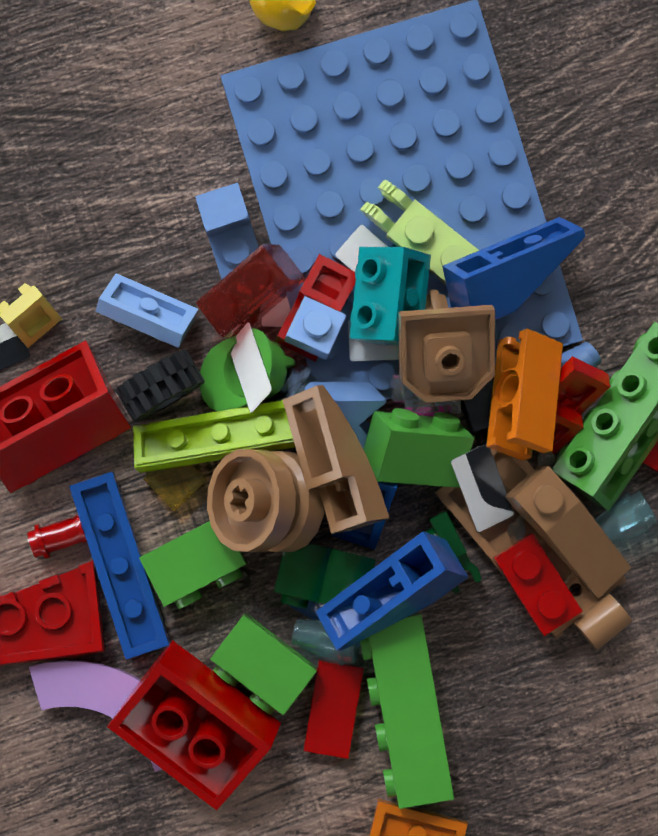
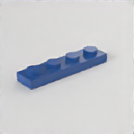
M109 472L70 485L69 488L125 659L127 660L168 646L170 640L150 579L139 559L142 554L115 472Z

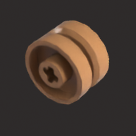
M237 449L221 460L213 471L208 487L207 511L211 528L220 542L233 551L295 552L309 544L317 534L324 516L325 509L319 489L307 490L297 452Z

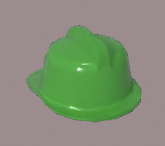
M252 328L272 387V391L265 399L272 398L281 391L286 380L287 370L295 366V360L285 356L280 345L269 340L263 331ZM236 335L213 347L205 357L200 373L205 383L200 385L199 388L203 400L211 409L216 411L248 405L231 356V351L237 343Z

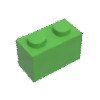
M395 408L392 410V413L374 411L363 450L377 482L459 488L460 485L451 461L471 451L474 437L460 424V419L454 415L436 412L433 416H423L407 409Z
M210 521L139 557L163 606L165 607L174 602L178 610L202 598L199 589L215 581L218 588H221L243 577L239 568L248 564L242 551H233L220 542L211 528Z
M246 612L210 658V660L217 664L213 671L220 678L233 687L238 682L242 683L253 692L249 699L270 715L274 710L284 715L317 672V666Z

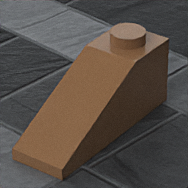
M537 466L505 496L511 505L597 599L631 569V566L582 502L549 466Z

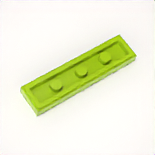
M283 400L259 404L253 412H250L249 407L246 406L133 426L134 468L139 473L222 460L226 455L237 449L277 451L295 448Z

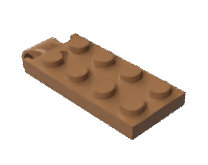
M491 449L508 494L534 469L527 460L522 461ZM442 486L435 492L436 496L502 575L503 573L493 557L530 533H533L568 589L572 584L577 583L579 585L580 592L573 597L583 612L550 632L555 639L561 637L564 634L563 631L574 623L585 639L598 651L633 622L624 608L609 594L617 586L620 587L626 582L624 576L597 599L513 506V516L478 532L460 487Z

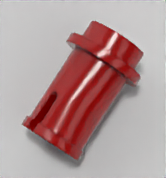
M78 514L41 527L39 523L35 524V530L27 532L28 541L35 558L44 556L45 559H48L52 552L87 542Z

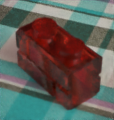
M262 244L203 295L196 304L222 338H229L237 335L247 323L253 326L287 296L286 292H292L305 281V277L279 244Z

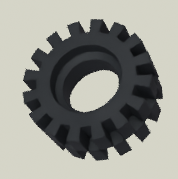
M184 349L133 375L134 377L127 379L122 385L118 386L115 391L131 419L136 423L178 402L179 399L192 393L191 391L204 384L205 380L188 351Z

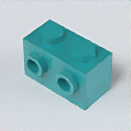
M359 247L358 264L355 269L356 282L353 309L350 315L351 328L349 339L379 345H399V312L425 310L430 254L406 247Z

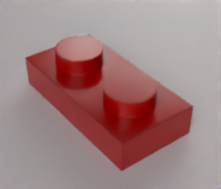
M530 533L493 557L542 636H546L583 612L533 533Z

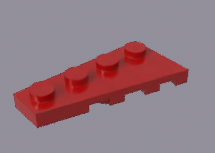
M93 560L61 575L56 574L43 579L38 584L0 596V666L105 652L97 570Z

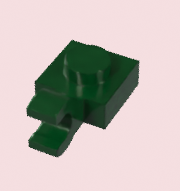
M443 511L427 519L431 529L425 532L446 539L464 570L470 572L475 583L481 581L480 571L470 561L467 551L447 512ZM456 586L451 591L456 594L460 590L459 587Z

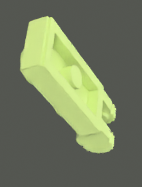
M384 180L378 188L388 201L393 202L404 211L398 221L394 223L378 206L366 202L360 209L370 221L387 233L386 238L397 247H406L430 254L429 272L445 285L446 281L442 266L479 251L416 199L412 201L403 191L388 180Z

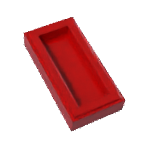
M319 659L303 751L349 758L364 667Z

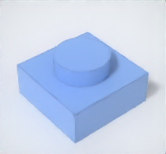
M304 296L284 341L326 360L343 325L346 314Z

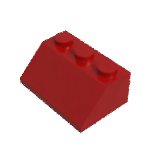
M86 340L0 386V480L10 494L25 485L35 482L38 478L60 466L74 461L82 454L116 438L119 434L131 428L118 397Z
M172 640L142 677L109 722L107 728L217 811L271 749L281 722L259 708L247 696L228 684L213 670Z

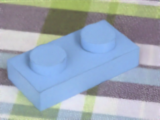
M116 273L100 296L95 312L179 348L195 321L198 309Z

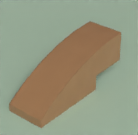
M324 385L314 386L283 399L307 490L319 489L331 534L356 530L388 519V511L369 460L355 432Z

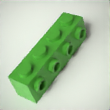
M655 321L647 333L642 334L634 345L633 353L625 365L611 377V387L604 393L598 404L586 413L583 418V428L575 435L570 444L561 449L557 456L556 464L552 469L568 487L608 512L658 441V323Z
M416 612L360 641L363 660L372 659L375 677L367 679L371 706L381 705L384 722L375 724L379 752L389 751L391 769L383 770L387 798L396 796L399 809L454 800L422 614Z

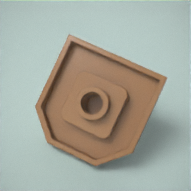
M429 290V294L426 297L425 310L400 311L399 364L401 382L425 403L472 399L495 376V309L493 305L449 308L445 295L439 294L438 290Z

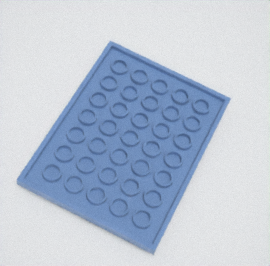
M471 0L220 75L290 309L293 307L298 293L319 254L347 267L335 254L360 225H364L388 247H397L386 238L387 233L370 221L360 210L366 202L378 206L394 223L398 221L404 211L382 195L378 187L384 180H388L412 201L416 199L478 250L546 223L478 0ZM560 265L515 312L499 318L495 324V365L498 340L505 337L516 338L517 342L521 343V340L518 339L519 332L527 328L563 343V347L583 341ZM429 272L427 295L429 290H438L439 294L446 296L448 307L451 308L447 286ZM354 286L341 312L346 314V318L327 359L318 357L317 361L314 362L305 357L307 365L311 369L310 375L315 377L317 382H368L386 400L412 393L401 382L399 360H350L348 321L353 309Z

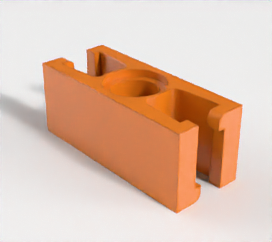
M528 328L519 332L518 339L521 340V343L517 342L516 338L505 337L498 340L486 445L487 448L522 461L532 458L533 450L543 454L553 451L563 343Z

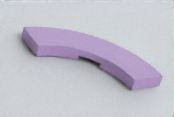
M55 660L29 666L41 711L56 707H80L91 709L113 718L141 680L122 669L87 660ZM152 762L155 772L162 770L160 767H158L155 763Z

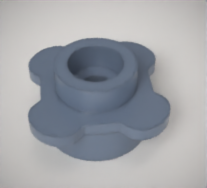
M300 364L296 369L290 368L287 370L286 380L277 397V401L305 391L304 387L310 382H317V379L310 375L311 369Z

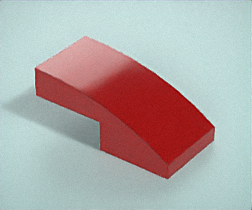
M319 254L275 342L316 362L318 356L285 342L286 334L304 296L342 312L355 286V271Z
M573 356L560 369L553 451H551L554 454L583 428L581 414L611 387L608 373Z

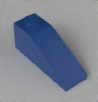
M558 217L443 265L451 308L493 305L496 324L499 318L515 312L585 238L584 229Z
M423 531L315 612L335 649L342 651L433 604L469 577L447 540Z

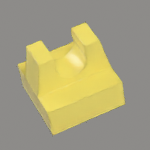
M24 283L18 288L22 295L11 305L5 301L0 304V317L25 346L29 348L61 321L62 318L34 285L30 287Z

